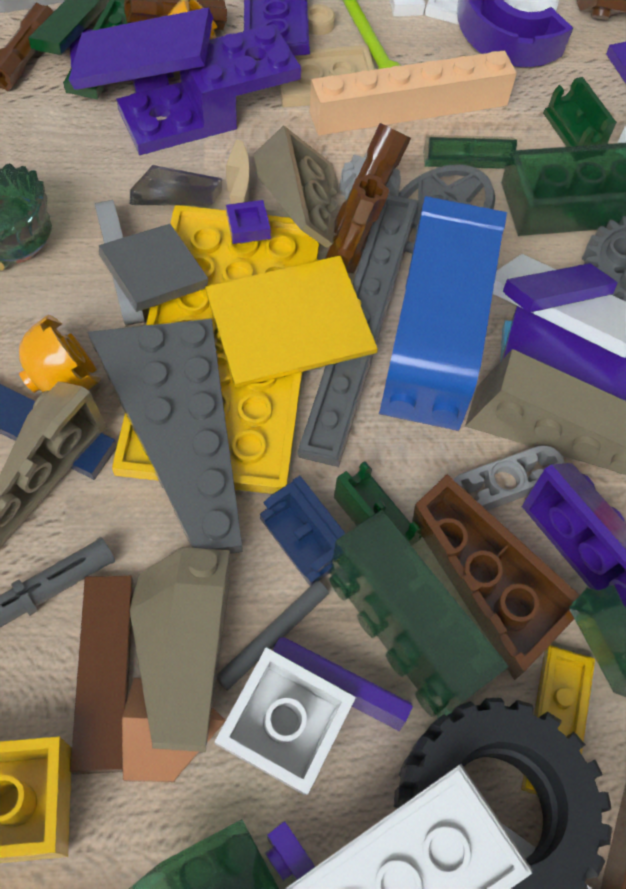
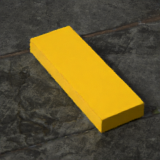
M550 645L544 651L534 715L540 717L547 711L561 720V724L558 727L559 731L565 736L575 732L583 742L595 658ZM523 775L521 790L537 795L531 782Z

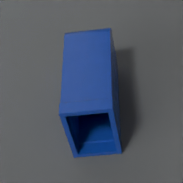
M425 196L379 415L455 431L460 430L472 400L480 372L507 212Z

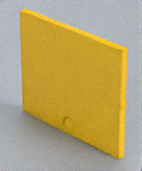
M341 255L205 286L218 330L217 339L221 340L235 388L377 353L378 348L361 308V300L357 298Z

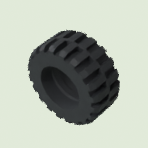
M485 698L480 705H475L472 701L456 706L450 714H443L434 721L414 744L410 754L403 762L399 772L401 777L399 787L395 790L394 807H401L460 764L465 767L468 763L483 757L505 761L521 771L531 782L540 800L543 814V827L539 843L535 851L525 858L532 868V874L511 889H588L585 883L586 880L599 877L606 862L598 854L599 847L610 845L612 827L602 823V813L612 810L609 792H599L595 782L596 778L603 775L596 759L587 763L579 751L586 745L575 732L565 736L558 730L561 720L547 711L540 717L532 714V704L516 700L512 705L504 706L502 698Z

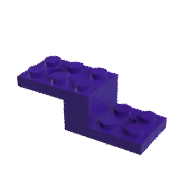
M275 24L259 26L255 29L235 34L230 33L222 37L210 39L204 67L180 71V83L116 98L117 106L140 156L236 130V96L300 80L301 66ZM161 116L167 117V118L164 119V120H157V119H156V117H161Z

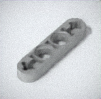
M108 200L94 203L104 243L123 238L114 201ZM113 277L124 325L143 322L142 310L138 312L134 310Z

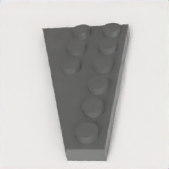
M212 319L89 331L90 342L103 364V368L120 399V403L145 454L155 470L162 488H164L191 547L230 550V554L243 552Z

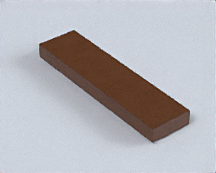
M132 575L85 577L70 764V772L72 774L123 772L122 716L128 700L131 644L130 607L133 599L134 583Z

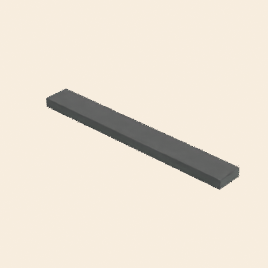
M388 195L378 220L372 224L352 284L357 298L361 300V308L376 345L418 211V200ZM373 354L325 366L297 451L299 458L336 467L340 466Z

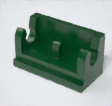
M583 77L575 78L570 86V91L563 97V87L561 85L557 86L552 94L548 108L544 109L543 114L574 159L604 152L617 123Z
M364 461L360 464V470L355 476L351 477L345 471L337 477L334 499L383 560L388 563L421 540L422 528L416 521L410 523L371 476L372 468Z

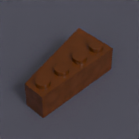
M448 474L415 504L412 522L416 521L421 526V536L509 673L516 680L589 603Z

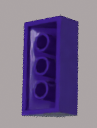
M573 463L551 464L543 470L521 507L626 632L625 520L622 514L614 507H611L596 491L592 480L587 475L582 474Z

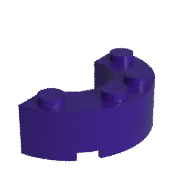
M458 0V23L467 41L481 54L505 51L515 67L543 66L562 57L574 29L552 7L537 12H526L513 8L504 0Z

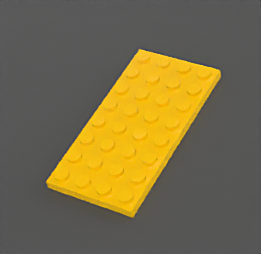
M174 205L170 224L208 277L207 286L317 261L320 243L300 230L291 218L267 215L271 228V239L233 244L226 210ZM205 288L150 307L146 325L212 319L235 490L274 494L288 484L302 372L235 388L221 340L217 339L218 330ZM125 413L112 465L114 476L159 481Z

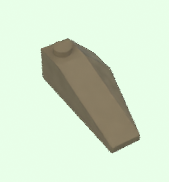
M58 381L50 391L47 390L39 395L33 405V409L29 412L0 474V548L73 466L72 464L107 427L90 391L86 388Z

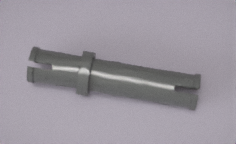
M102 537L97 538L93 543L58 561L56 564L24 582L18 579L11 583L13 588L0 595V628L26 612L31 616L38 611L36 608L38 605L85 579V577L92 575L105 566L115 563V558Z

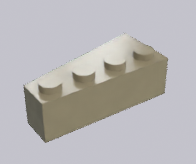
M514 349L476 387L465 427L532 447L549 446L556 449L562 456L626 475L625 400Z

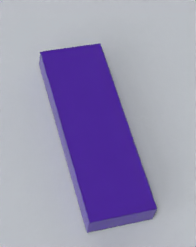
M589 263L510 278L506 280L502 292L530 313L611 295L614 293L618 282Z
M279 637L272 650L273 652L356 697L352 704V707L397 731H400L404 726L413 707L409 701L285 637Z

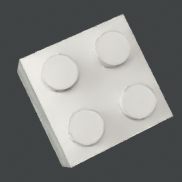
M265 648L218 734L215 744L301 794L308 795L356 697L272 650Z

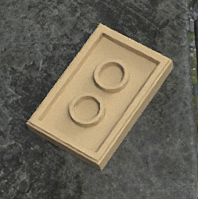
M368 45L311 49L309 55L294 56L301 66V79L278 85L282 107L310 105L311 79L375 70Z

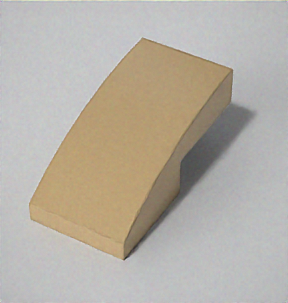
M235 140L226 163L227 191L231 192L230 204L250 202L249 158L246 147L241 140Z

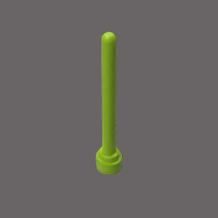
M342 0L363 40L368 45L379 69L401 66L398 62L389 59L357 0Z

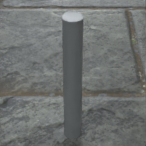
M319 581L312 584L217 674L216 680L228 691L259 661L265 648L271 650L276 645L279 637L286 636L329 595L327 588Z

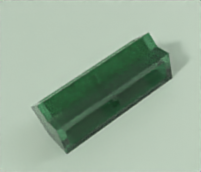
M426 134L423 149L424 167L467 165L475 168L510 169L511 163H515L517 139L513 137Z
M614 585L599 591L587 587L571 604L569 609L612 691L626 697V609Z

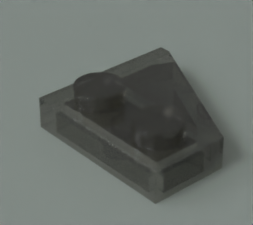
M152 165L130 189V204L193 205L198 207L213 205L221 193L222 178Z

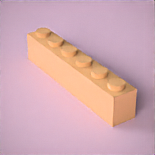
M494 51L485 54L460 56L458 58L311 79L310 115L319 136L376 127L379 123L389 125L503 107L508 105L517 72L505 51Z

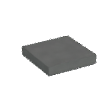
M171 224L99 245V256L136 312L202 290L208 284V277Z

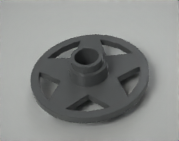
M447 165L425 172L409 182L399 192L398 197L408 198L418 189V211L412 229L416 228L415 239L425 196L472 205L470 202L484 187L486 197L483 207L494 209L495 192L488 176L475 167ZM454 175L465 176L450 185H447L440 179L441 177ZM408 241L405 251L413 253L415 242Z

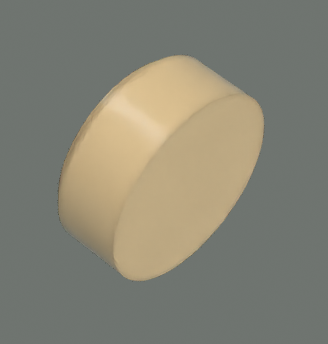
M322 4L308 7L309 33L315 35L330 33L334 29L335 24L334 11Z

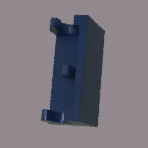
M300 475L293 479V482L278 490L263 502L267 509L260 513V520L309 586L316 581H320L350 560L353 542Z

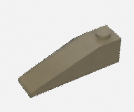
M283 125L254 153L257 168L256 175L299 229L328 248L333 244L335 220L331 212L337 207V202L333 199V196L338 193V183L333 164Z
M182 547L138 575L130 607V618L141 674L152 748L206 752L229 594L230 550Z

